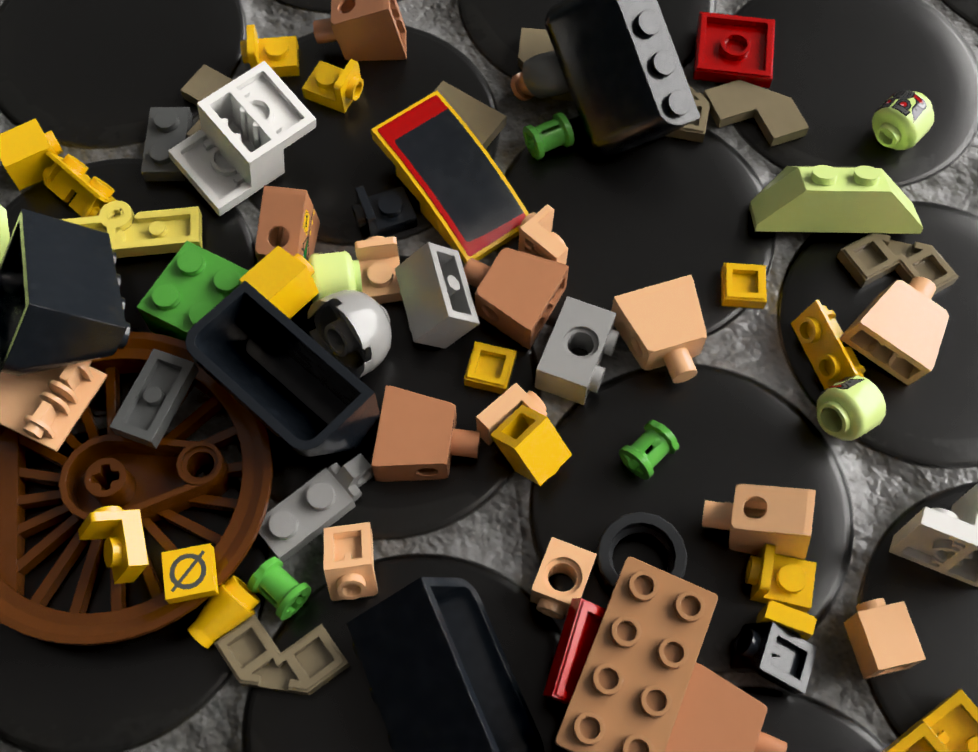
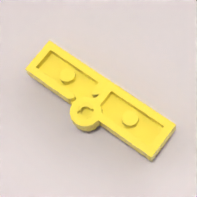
M115 200L105 204L100 210L99 216L60 219L108 233L112 251L116 252L117 255L116 258L177 253L186 241L202 248V214L199 206L143 211L135 215L128 203Z

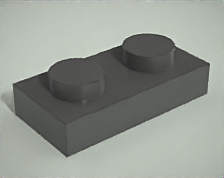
M150 107L141 174L145 181H185V175L170 159L168 150L188 138L186 133L192 128L193 122L190 107Z
M153 349L109 426L114 434L157 449L199 372L195 362Z

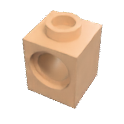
M551 537L531 589L530 602L537 604L536 609L544 615L555 619H563L564 615L567 616L572 598H582L597 554ZM563 573L572 579L574 587L565 592L557 591L552 588L548 579L554 574Z

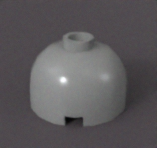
M342 290L325 296L311 304L308 310V319L314 317L316 326L315 329L309 332L311 338L357 378H361L373 371L382 363L391 348L392 340L390 317L382 305L367 294L356 290Z

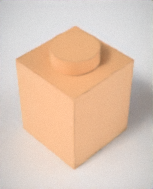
M877 598L860 603L856 606L857 612L844 622L863 679L910 669L926 660L904 601L886 605L884 598Z

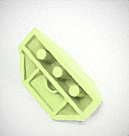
M828 165L786 166L750 201L749 206L755 232L921 234L923 229L913 203L882 168L865 165L858 167H832Z

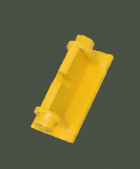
M50 151L46 152V155L54 161V164L45 168L42 172L44 185L67 203L77 193L69 203V206L81 217L99 216L100 210L105 204L116 200L112 197L115 190L98 177L93 176L91 179L85 174L89 168L80 160L70 154L62 158Z
M815 300L790 324L824 389H827L845 377L857 375L864 377L863 374L866 371L864 366L860 365L852 348L844 347L843 341L840 340L843 331L835 318V312L828 310L825 305L822 306L819 300Z

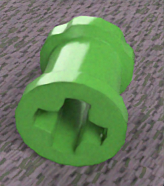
M562 112L555 113L551 120L535 127L529 124L523 128L527 149L536 160L542 159L546 152L562 145L570 147L574 144L575 138L572 126L566 115Z
M653 419L645 424V432L631 446L624 445L619 450V456L626 467L644 480H649L653 476V468L667 454H674L679 449V443L675 435L664 424ZM652 445V450L646 454L645 451Z
M274 556L265 561L251 576L247 588L252 593H260L276 608V616L283 621L290 618L303 606L310 596L312 588L306 582L301 584L282 568L283 562Z

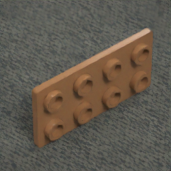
M627 557L555 737V744L569 752H665L718 601L717 594L634 557Z

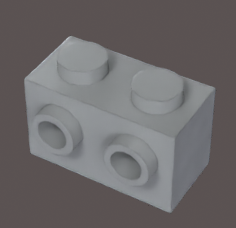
M427 242L395 268L409 328L415 343L446 349L480 324L459 251Z

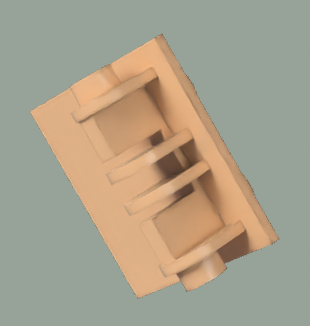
M92 361L21 376L1 372L0 424L57 452L107 378V374L90 367Z

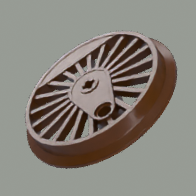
M130 331L129 339L124 349L118 348L112 356L91 360L90 367L107 374V435L101 436L88 405L81 415V419L90 440L81 444L70 432L65 441L74 451L69 457L0 424V623L24 635L46 642L80 646L112 644L157 631L179 620L209 598L204 597L169 604L165 600V592L147 552L149 565L142 574L152 599L126 608V583L114 584L112 567H110L111 611L86 613L103 558L106 540L95 539L91 540L69 612L46 607L90 541L79 540L78 529L89 513L104 506H119L122 510L140 509L142 526L148 530L166 551L177 550L178 548L154 523L162 519L207 543H211V545L215 546L218 588L229 579L246 557L264 520L273 478V458L267 428L196 364L199 372L182 403L193 387L206 393L211 398L162 438L157 449L116 435L109 427L120 409V374L140 373L153 349L194 362L187 350L186 341L162 334ZM221 409L227 412L234 426L201 441L186 440ZM239 441L242 461L227 463L219 449ZM26 450L62 467L61 473L26 468ZM214 465V468L207 476L196 477V473L201 467ZM242 477L238 499L220 497L230 487L232 478ZM26 482L59 487V490L25 495ZM62 504L25 521V510ZM192 507L231 512L233 516L222 536L178 513ZM64 521L25 554V538ZM75 533L30 600L25 598V575Z

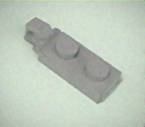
M360 453L342 467L335 463L328 469H323L265 514L258 534L277 558L284 563L324 532V528L330 527L356 507L355 501L362 496L359 487L374 476L372 466Z

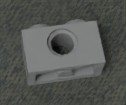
M567 296L537 366L535 388L584 405L589 391L597 393L606 369L599 365L604 354L612 356L620 334L619 331L613 329L616 313ZM581 348L589 354L577 356L571 353L570 350Z

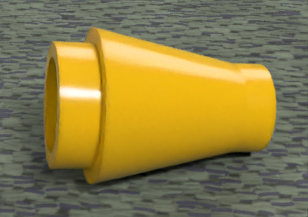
M232 575L224 584H221L218 588L219 595L210 596L196 620L187 628L190 635L207 649L216 640L255 614L254 608L260 602L258 596L252 593L247 588V585L235 575Z

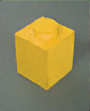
M36 118L0 134V160L19 191L44 180L42 172L45 168L54 164V161L46 155L47 151L56 155L63 153L52 130L44 133Z
M279 245L239 279L240 283L248 282L289 319L319 293L312 278L315 272L310 263L298 253L292 256Z
M524 405L516 409L490 434L515 472L539 486L555 475L559 468L572 456V453L549 418Z

